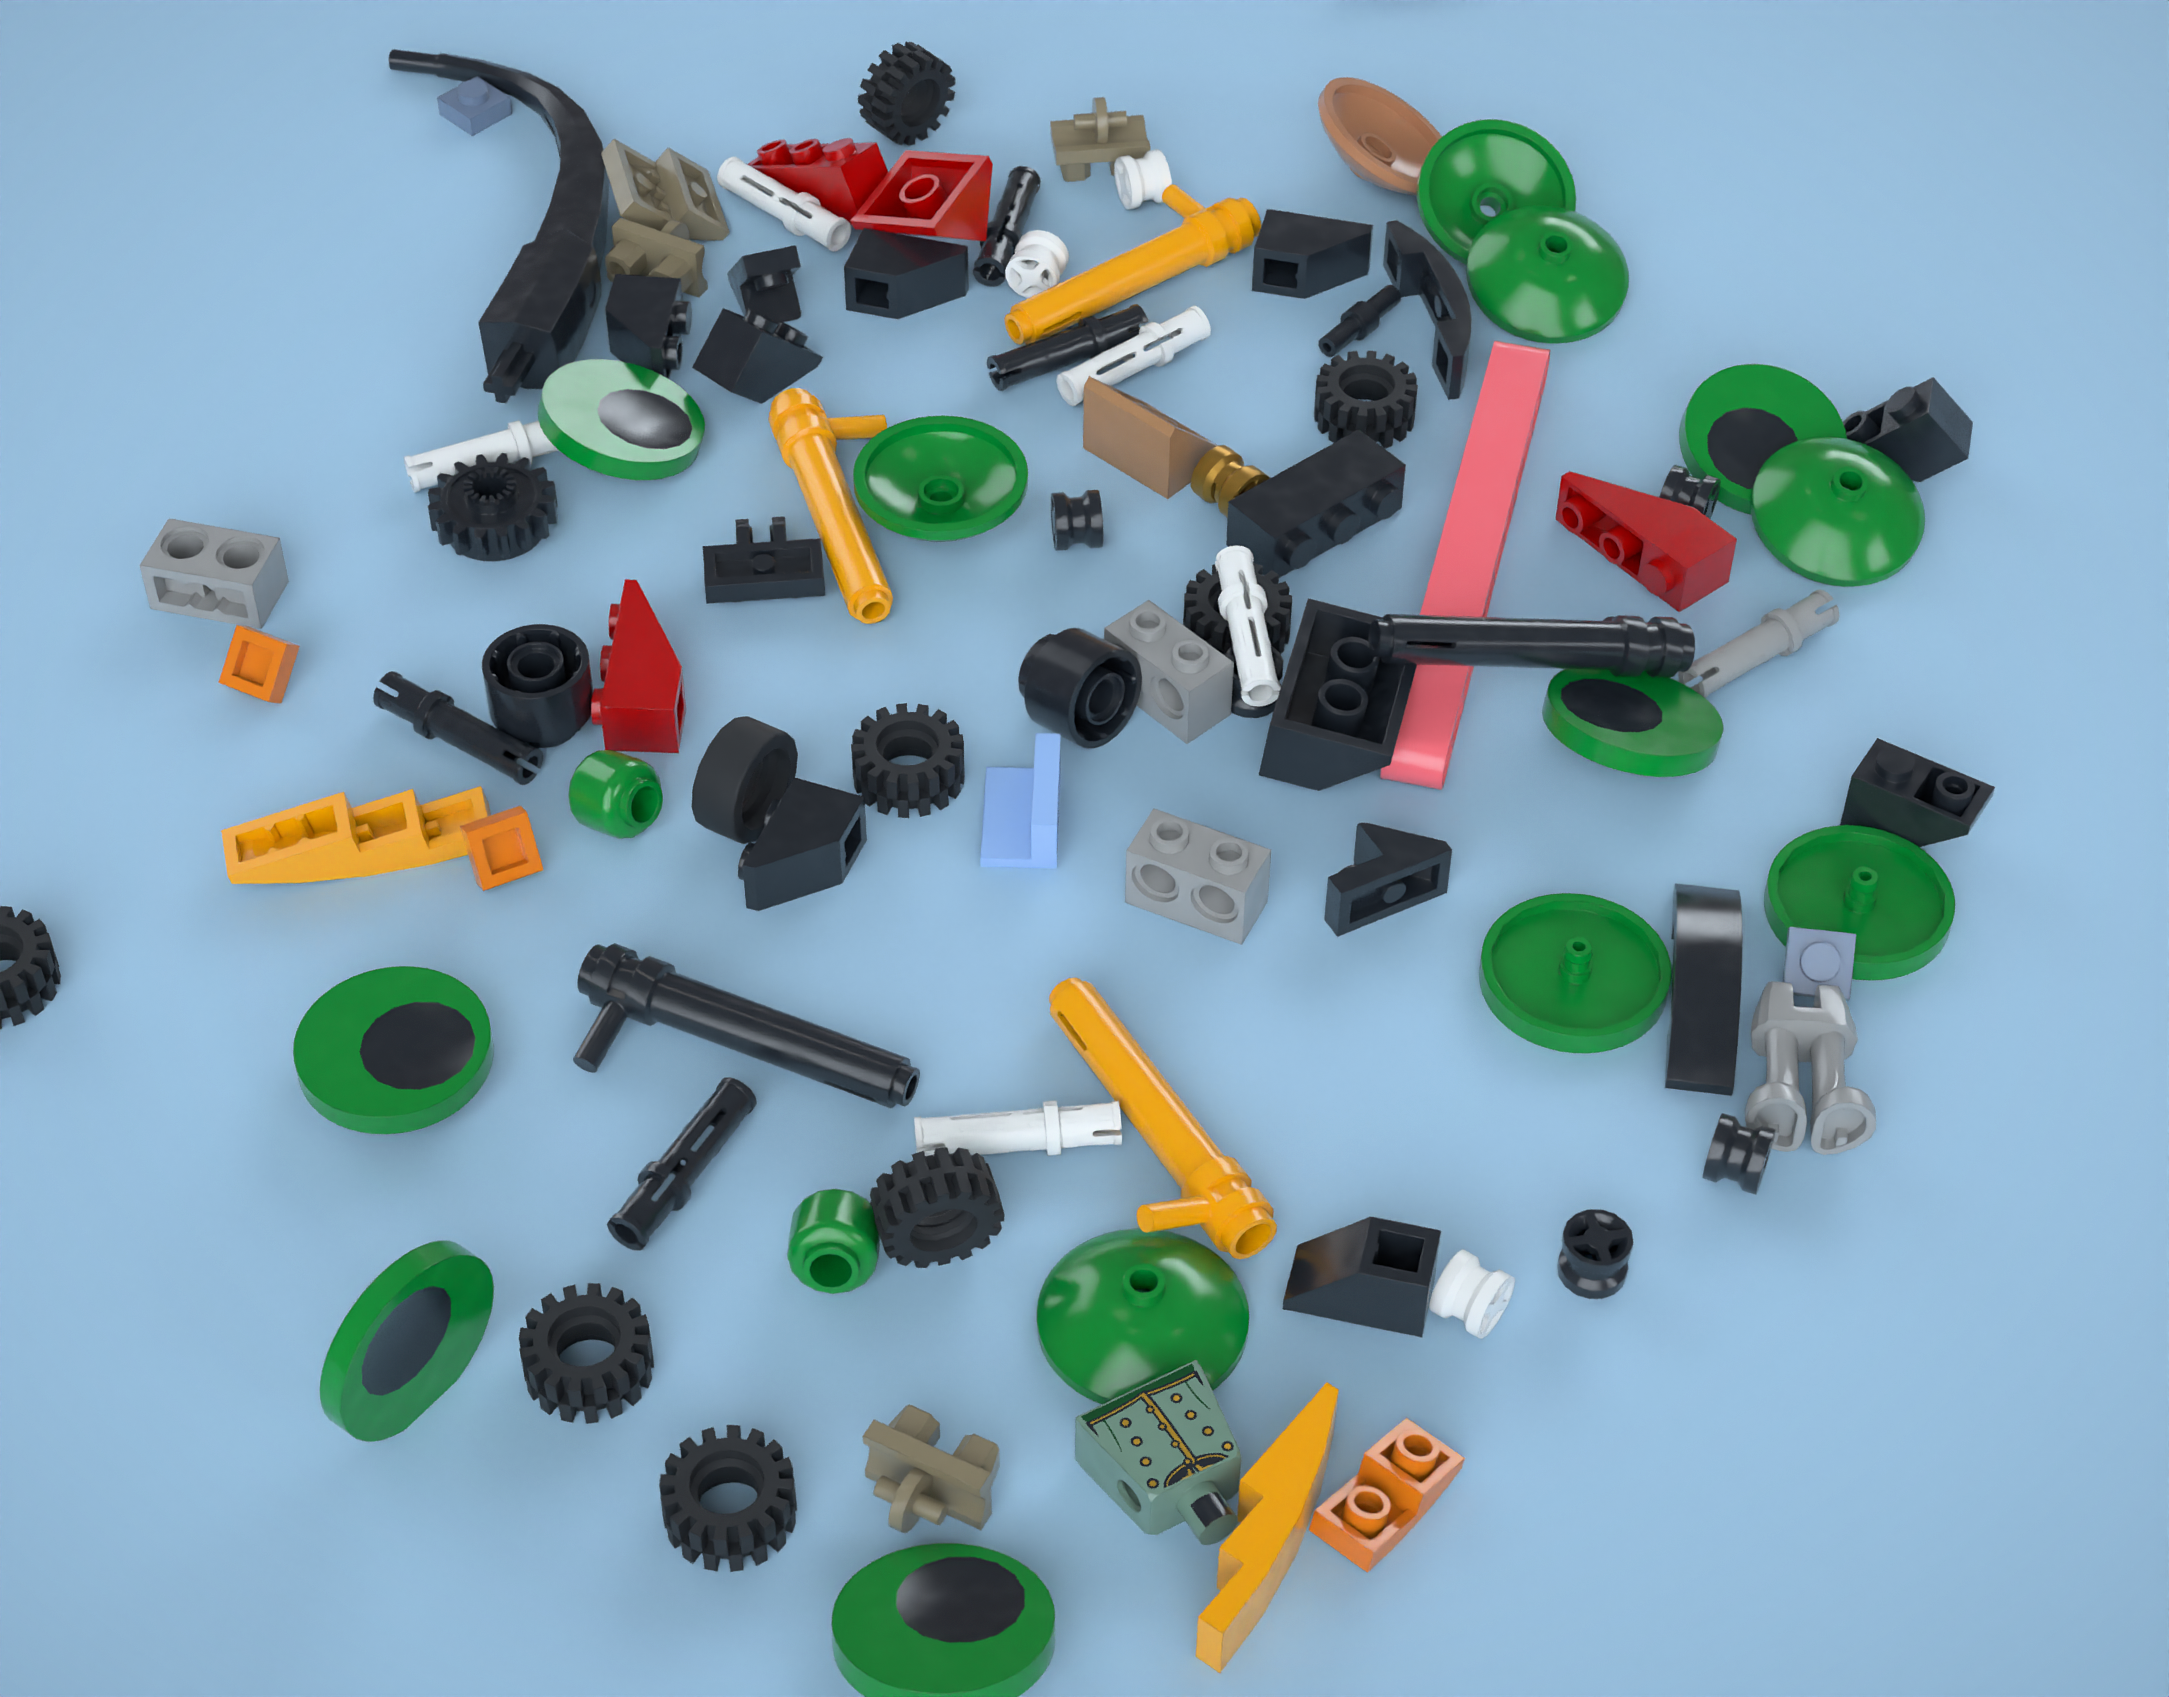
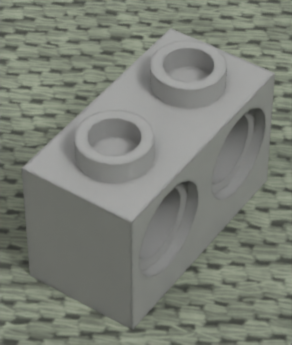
M168 518L140 564L150 609L262 629L289 582L280 538Z
M1147 600L1104 628V640L1131 652L1140 664L1142 686L1136 706L1186 744L1231 715L1234 662L1153 602Z
M1153 808L1126 850L1125 903L1242 945L1268 902L1271 849Z

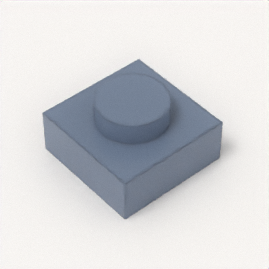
M478 76L462 82L456 88L437 97L439 115L471 136L512 115L510 97Z
M1789 927L1787 931L1783 982L1792 983L1793 995L1815 997L1817 985H1834L1840 987L1846 1001L1850 1000L1856 934Z

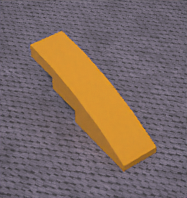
M481 786L420 805L414 790L410 789L353 808L345 793L341 792L221 830L227 875L232 884L305 883L365 877L468 855L460 826L490 816L489 802Z
M1328 1382L1325 1383L1240 1480L1237 1518L1240 1524L1219 1547L1216 1588L1221 1591L1198 1616L1196 1657L1219 1673H1221L1268 1608L1298 1553L1320 1496L1335 1430L1339 1389Z

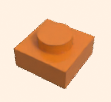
M236 625L218 683L267 702L282 703L300 646L252 627Z
M517 806L460 826L476 883L483 891L544 870L529 817L523 807Z

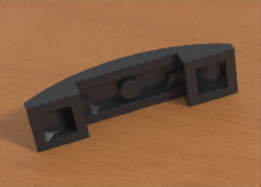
M1397 220L1389 221L1386 223L1383 266L1392 285L1399 290L1401 297L1420 295L1435 325L1432 367L1448 400L1459 399L1466 378L1472 319L1467 294L1455 270L1435 246Z
M1675 883L1671 939H1674L1671 1017L1667 1034L1665 1088L1732 1096L1737 1059L1742 982L1743 928L1739 890Z

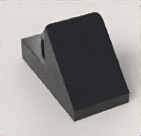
M796 245L742 256L727 273L730 286L744 316L748 308L767 316L776 323L779 321L797 320L801 317V309L792 276L801 267Z
M1370 823L1357 824L1354 865L1347 866L1338 873L1328 877L1325 922L1335 935L1339 937L1447 893L1452 856L1451 847L1446 841Z

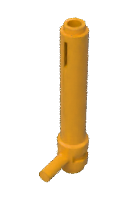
M1169 185L1162 193V201L1184 218L1181 226L1013 305L1010 313L1005 315L1004 318L1005 327L1010 338L1020 345L1022 343L1030 344L1052 336L1077 324L1080 319L1102 312L1199 264L1205 267L1226 258L1228 252L1235 254L1251 246L1261 229V221L1256 208L1249 200L1242 197L1239 199L1228 197L1205 208L1177 185Z
M790 388L782 391L771 403L768 422L777 440L784 463L794 470L849 614L866 624L882 621L890 612L893 595L835 452L836 440L873 438L881 431L887 429L886 418L884 415L827 418L820 400L811 395L807 390Z
M1075 977L1068 978L1056 985L1049 996V1003L1051 1004L1050 1015L1112 1098L1119 1102L1121 1110L1181 1188L1180 1199L1141 1205L1137 1211V1223L1140 1229L1145 1233L1199 1224L1217 1249L1229 1252L1233 1258H1249L1263 1250L1272 1241L1277 1232V1224L1273 1220L1274 1209L1259 1189L1251 1187L1252 1180L1237 1160L1223 1155L1092 983L1081 981V979Z

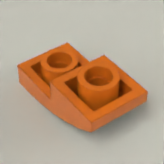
M1406 1417L1364 1453L1358 1474L1314 1510L1309 1531L1368 1573L1408 1534L1432 1507L1462 1469L1465 1458Z

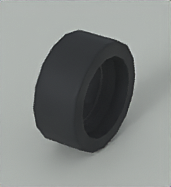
M749 716L734 718L722 727L709 744L698 766L692 789L691 804L695 821L704 828L741 844L757 841L764 829V821L770 804L774 799H782L793 778L796 776L798 752L794 738L785 731Z

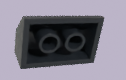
M1308 598L1270 722L1259 776L1320 791L1391 764L1417 664H1386L1382 662L1381 657H1373L1371 655L1368 641L1370 626L1375 619L1382 620L1383 617Z

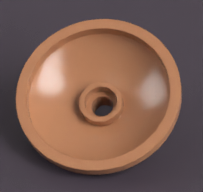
M1340 77L1331 80L1319 95L1318 108L1322 126L1338 155L1359 178L1387 190L1417 196L1419 172L1429 151L1442 137L1440 133L1411 105L1378 85L1350 77Z

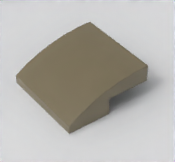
M613 139L601 153L621 217L659 231L670 220H676L688 226L689 239L724 240L730 233L707 169L669 147L656 162L616 139Z

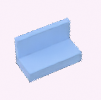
M1036 733L1034 768L986 767L981 867L1057 868L1061 734Z

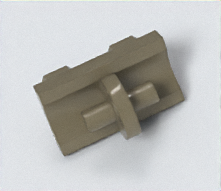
M1105 97L1093 98L1092 113L1074 114L1073 120L1050 121V136L1056 165H1060L1063 179L1066 182L1085 181L1086 178L1090 177L1091 163L1109 162L1111 175L1115 176V161L1118 157L1129 155L1134 159L1143 158L1150 151V142L1146 135L1144 116H1127L1126 111L1107 112Z
M619 218L612 225L614 247L605 257L607 277L611 282H613L615 274L681 278L682 293L684 292L699 298L708 289L707 281L702 273V262L705 254L704 245L689 241V229L685 223L670 220L661 231L623 218Z
M908 1404L888 1426L873 1420L864 1433L863 1444L869 1447L865 1477L877 1482L873 1495L892 1504L888 1523L895 1530L902 1533L909 1532L920 1517L936 1525H941L946 1515L982 1530L992 1514L991 1487L1000 1467L999 1447L997 1444L973 1433L964 1436L953 1455L934 1447L940 1438V1423L934 1419L932 1414Z

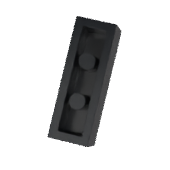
M1358 429L1228 501L1226 545L1228 547L1244 546L1250 549L1254 558L1253 563L1263 566L1262 574L1264 576L1273 570L1280 578L1294 569L1304 567L1315 557L1338 544L1346 543L1357 533L1380 520L1390 518L1396 511L1400 510L1403 501L1406 464Z

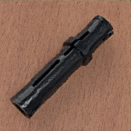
M1018 166L1010 171L993 220L987 225L986 242L980 241L981 251L973 265L975 266L973 268V275L983 285L995 287L1001 285L1006 279V267L1012 255L1015 254V248L1020 238L1023 236L1022 230L1029 216L1035 195L1040 189L1038 185L1041 184V178L1030 167Z
M1138 304L1131 305L1127 309L1099 319L1092 316L1080 319L1077 327L999 355L989 356L987 368H997V371L989 373L990 379L996 389L1003 391L1012 385L1089 357L1091 359L1139 335V324L1148 322V318L1142 307Z
M395 671L386 673L379 682L399 693L397 697L377 687L374 690V704L380 709H385L411 722L416 733L431 740L438 737L446 743L492 766L499 772L514 779L520 785L530 783L537 774L517 763L519 758L539 769L541 768L543 752L539 748L530 746L480 720L469 712L456 707L454 699L440 690L428 692Z
M731 1077L723 1078L716 1087L715 1092L703 1104L691 1121L686 1124L658 1161L649 1162L642 1169L637 1179L638 1187L607 1223L609 1232L620 1244L632 1250H642L648 1243L650 1236L671 1211H678L685 1206L691 1197V1185L714 1156L719 1153L722 1146L737 1129L744 1117L751 1113L756 1106V1097L746 1084ZM712 1125L714 1127L713 1131L697 1151H692V1146L708 1126ZM681 1160H685L686 1165H682ZM670 1174H674L676 1177L657 1201H653L651 1198Z

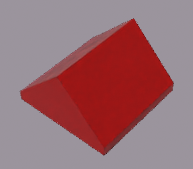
M905 150L850 222L854 229L857 230L869 228L904 235L986 242L993 168L992 161L989 156Z

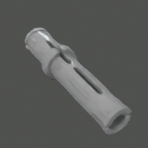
M1820 589L1812 592L1808 597L1786 610L1776 608L1761 618L1760 625L1753 627L1711 653L1693 661L1688 671L1678 672L1679 682L1685 684L1698 676H1702L1703 680L1692 686L1691 689L1706 698L1709 694L1760 664L1767 662L1778 654L1788 656L1799 650L1804 639L1838 622V606L1836 604L1826 611L1816 614L1815 610L1833 600L1830 594Z

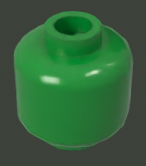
M598 750L584 758L575 769L570 780L568 799L570 810L576 820L590 829L618 839L633 838L644 832L658 818L662 809L663 794L660 777L655 769L640 759L614 750Z
M841 1189L821 1190L804 1198L793 1212L790 1226L787 1258L791 1272L802 1284L815 1291L831 1294L850 1292L868 1281L876 1270L880 1247V1236L869 1201L852 1191Z

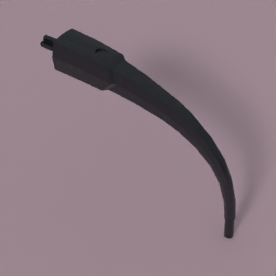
M392 49L388 59L391 70L437 75L440 78L463 82L478 76L499 91L515 97L538 113L556 140L560 156V166L549 208L535 240L522 246L506 278L478 322L488 376L483 382V389L485 392L494 393L496 402L507 403L510 396H515L520 387L524 389H543L547 378L554 371L574 362L591 326L601 299L600 269L607 234L609 178L601 155L604 150L603 144L584 109L559 87L528 72L481 59L452 54H429Z

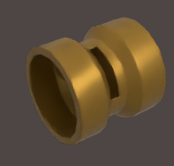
M1220 445L1209 450L1200 459L1191 477V488L1204 501L1211 504L1218 503L1220 512L1228 518V501L1270 479V477L1253 465L1244 466V460L1241 455L1226 445Z

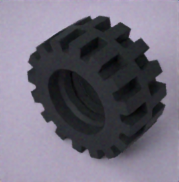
M947 1147L935 1148L934 1154L925 1156L924 1151L912 1154L913 1161L907 1164L899 1160L891 1165L892 1174L882 1173L877 1178L878 1187L871 1189L870 1204L885 1253L890 1259L895 1257L898 1264L907 1266L914 1261L916 1268H927L930 1262L937 1261L938 1266L950 1263L951 1258L957 1256L964 1260L973 1256L971 1249L975 1247L984 1249L991 1243L989 1235L998 1236L1002 1229L1000 1222L1004 1221V1210L989 1164L985 1163L984 1157L978 1153L970 1156L968 1149L959 1147L953 1154L949 1153Z

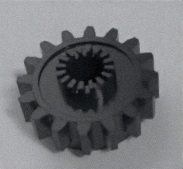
M501 453L497 457L496 462H487L483 454L476 455V465L470 467L458 461L454 463V476L440 473L437 476L438 488L428 490L430 504L427 506L432 531H437L439 543L442 546L450 544L455 549L457 555H464L479 561H503L525 554L532 550L541 539L548 538V524H555L558 520L556 509L558 505L554 481H548L547 471L544 467L531 470L530 459L526 457L512 464L508 462L507 453Z

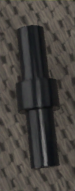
M1386 285L1368 301L1356 302L1341 315L1340 323L1319 340L1318 345L1321 352L1328 357H1333L1353 340L1360 341L1378 328L1380 318L1400 303L1401 294L1399 290L1393 285Z

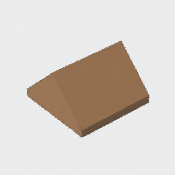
M1089 376L1084 385L1083 448L1166 499H1169L1191 483L1194 468L1200 459L1209 450L1218 445L1146 402Z

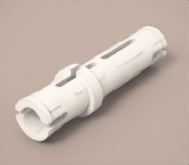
M730 157L721 165L717 181L722 188L730 190L754 206L783 221L786 230L797 236L807 235L831 251L840 250L849 240L851 224L846 219L838 217L822 208L816 197L806 192L799 194L775 179L745 164L737 157Z
M1192 306L1185 312L1160 324L1150 322L1140 328L1139 335L1102 352L1069 371H1064L1057 375L1058 390L1069 405L1076 406L1084 400V385L1089 376L1113 386L1152 365L1157 367L1164 366L1172 361L1175 353L1199 340L1202 341L1208 338L1211 333L1210 323L1204 312L1197 306ZM1168 336L1171 338L1148 351H1144L1145 348ZM1124 360L1125 363L1101 375H1097V372Z
M520 420L508 423L507 430L421 454L404 456L403 458L408 477L411 476L412 479L410 480L411 487L415 493L420 491V489L438 485L437 476L440 473L454 476V463L458 461L466 464L468 467L476 465V455L483 454L487 462H496L497 457L501 453H507L509 463H516L518 460L526 457L530 459V464H532V458L559 450L545 436L539 421L522 425Z
M1229 546L1222 549L1216 555L1215 561L1222 589L1218 598L1219 610L1222 617L1229 624L1233 653L1242 689L1241 697L1245 703L1251 706H1266L1278 699L1281 689L1280 683L1277 680L1271 643L1264 618V613L1267 609L1266 593L1257 584L1253 565L1254 558L1250 549L1244 546Z
M1056 1100L1044 1101L1043 1108L928 1118L914 1117L917 1153L924 1151L925 1156L933 1155L935 1148L947 1147L950 1154H953L958 1147L968 1149L970 1156L975 1153L985 1155L1046 1150L1047 1156L1061 1155V1148L1108 1144L1122 1145V1133L1120 1132L1121 1116L1118 1101L1058 1107Z

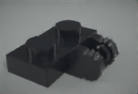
M785 516L772 517V524L770 525L771 542L753 543L752 527L749 525V520L737 519L735 520L737 544L703 546L706 604L825 596L821 538L787 541Z

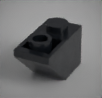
M1267 209L1254 247L1252 291L1306 299L1368 275L1373 225Z
M863 228L844 265L846 310L901 319L966 296L969 290L968 246Z
M615 274L605 307L610 352L620 361L645 367L669 379L671 370H679L681 367L683 351L681 334L689 335L692 323V306L690 301H683L681 278Z
M723 308L692 368L728 391L763 404L817 368L823 356L805 346L808 339L806 334L782 321L776 323L767 316L748 308L745 316Z
M1934 377L1914 387H1904L1893 394L1889 400L1866 412H1855L1843 421L1847 439L1863 443L1882 452L1896 462L1908 474L1910 479L1915 482H1922L1969 457L1973 422Z
M1877 738L1851 776L1840 826L1853 825L1884 830L1898 835L1918 847L1966 836L1992 798L1995 787Z
M794 777L782 799H774L770 804L764 821V829L756 843H748L741 854L738 865V877L744 880L746 908L761 911L842 884L867 841L865 797Z
M1368 1217L1301 1243L1296 1248L1283 1300V1309L1422 1337L1435 1281L1441 1230Z

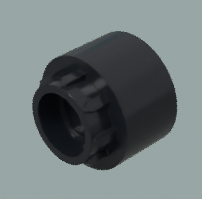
M533 624L507 631L488 646L482 658V673L489 715L497 729L537 748L558 746L571 739L577 731H580L582 726L591 717L593 695L589 653L580 637L570 630L559 626Z
M1069 628L1058 634L1044 636L1030 648L1020 667L1018 685L1019 691L1024 697L1027 713L1035 723L1056 734H1061L1062 737L1079 746L1097 748L1115 738L1130 720L1139 700L1142 672L1137 658L1131 652L1084 629Z

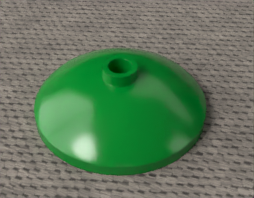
M1485 119L1460 125L1446 133L1434 144L1419 172L1417 203L1422 221L1433 240L1447 254L1466 265L1474 238L1490 220L1506 211L1535 205L1559 207L1575 212L1576 190L1568 165L1558 150L1547 139L1532 129L1518 123L1498 119ZM1480 206H1490L1495 211L1496 216L1485 215L1481 211Z
M1525 206L1496 216L1484 225L1474 238L1466 263L1468 287L1481 311L1505 331L1520 338L1539 343H1569L1583 340L1599 333L1619 314L1629 286V272L1626 259L1612 236L1591 219L1574 211L1553 206Z
M957 416L919 417L888 427L874 436L862 448L856 458L853 469L854 492L865 513L878 524L895 533L922 541H957L987 532L1013 515L1026 496L1028 466L1019 446L1008 435L991 425Z
M1814 437L1786 445L1775 452L1764 463L1756 477L1751 492L1750 511L1752 521L1765 547L1775 558L1792 571L1810 580L1827 585L1856 587L1888 579L1903 569L1912 559L1924 533L1925 511L1923 502L1908 474L1882 452L1850 439Z
M1140 1228L1117 1230L1099 1235L1078 1245L1061 1258L1052 1268L1041 1288L1037 1303V1334L1042 1352L1049 1365L1068 1386L1099 1404L1111 1401L1195 1360L1202 1367L1213 1391L1236 1368L1243 1355L1248 1338V1302L1242 1284L1234 1271L1219 1255L1203 1244L1186 1236L1164 1230L1149 1233L1143 1232ZM1144 1288L1152 1291L1143 1293L1136 1291V1289Z

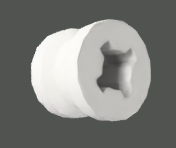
M1161 150L1148 151L1143 158L1134 159L1127 155L1118 157L1115 161L1116 187L1121 203L1127 210L1138 208L1143 201L1153 200L1157 204L1164 203L1162 201V193L1169 185H1172L1167 160Z
M1034 230L1024 234L1015 248V254L1012 255L1006 267V279L1009 286L1017 294L1030 298L1057 285L1060 281V275H1062L1069 261V252L1066 245L1059 237L1047 231Z
M1462 1249L1449 1261L1440 1275L1431 1295L1430 1311L1443 1318L1457 1317L1464 1321L1467 1332L1482 1339L1491 1332L1504 1313L1514 1290L1515 1278L1500 1269L1493 1272L1487 1271L1480 1266L1477 1256Z

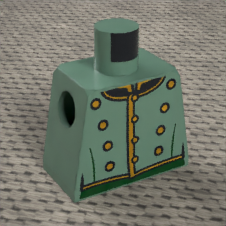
M1197 1360L1075 1417L1076 1461L1145 1534L1158 1535L1186 1521L1202 1545H1211L1221 1541L1234 1530L1238 1518L1226 1501L1233 1498L1239 1491L1241 1455L1204 1371Z

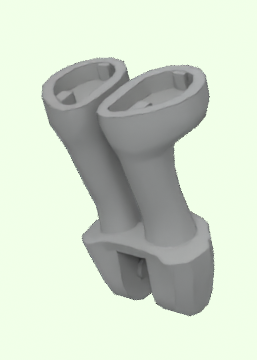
M1771 981L1766 984L1756 1006L1751 1026L1752 1049L1758 1056L1766 1057V1084L1756 1087L1749 1095L1745 1107L1746 1127L1750 1129H1756L1762 1125L1776 1129L1772 1145L1774 1150L1784 1152L1797 1150L1805 1136L1807 1113L1803 1096L1799 1093L1798 1062H1811L1812 1115L1810 1129L1811 1146L1814 1152L1822 1155L1838 1154L1856 1148L1870 1139L1876 1129L1875 1107L1868 1094L1860 1089L1846 1086L1844 1060L1852 1055L1858 1041V1036L1849 1007L1839 986L1817 985L1813 1008L1794 1006L1792 983Z

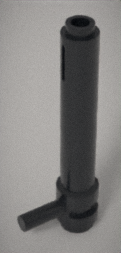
M1386 614L1382 620L1375 619L1371 623L1368 637L1371 655L1373 657H1381L1382 662L1386 664L1610 670L1611 674L1616 677H1637L1643 671H1646L1653 678H1671L1677 672L1688 671L1695 654L1693 630L1690 625L1680 624L1673 617H1653L1649 622H1645L1639 616L1625 615L1610 616L1603 621Z
M616 943L608 947L599 944L593 946L581 965L577 981L578 991L589 996L591 1004L602 1008L573 1057L574 1063L587 1072L595 1073L598 1070L627 1018L649 1026L660 1022L888 1108H893L896 1104L907 1106L918 1087L920 1070L912 1067L910 1059L678 974L674 965L648 956L640 960L636 951Z

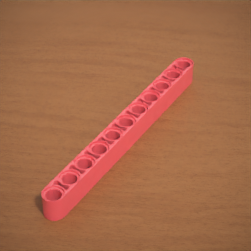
M1494 341L1420 615L1487 617L1545 387L1550 358L1549 349ZM1417 664L1391 764L1381 768V779L1443 790L1474 666Z

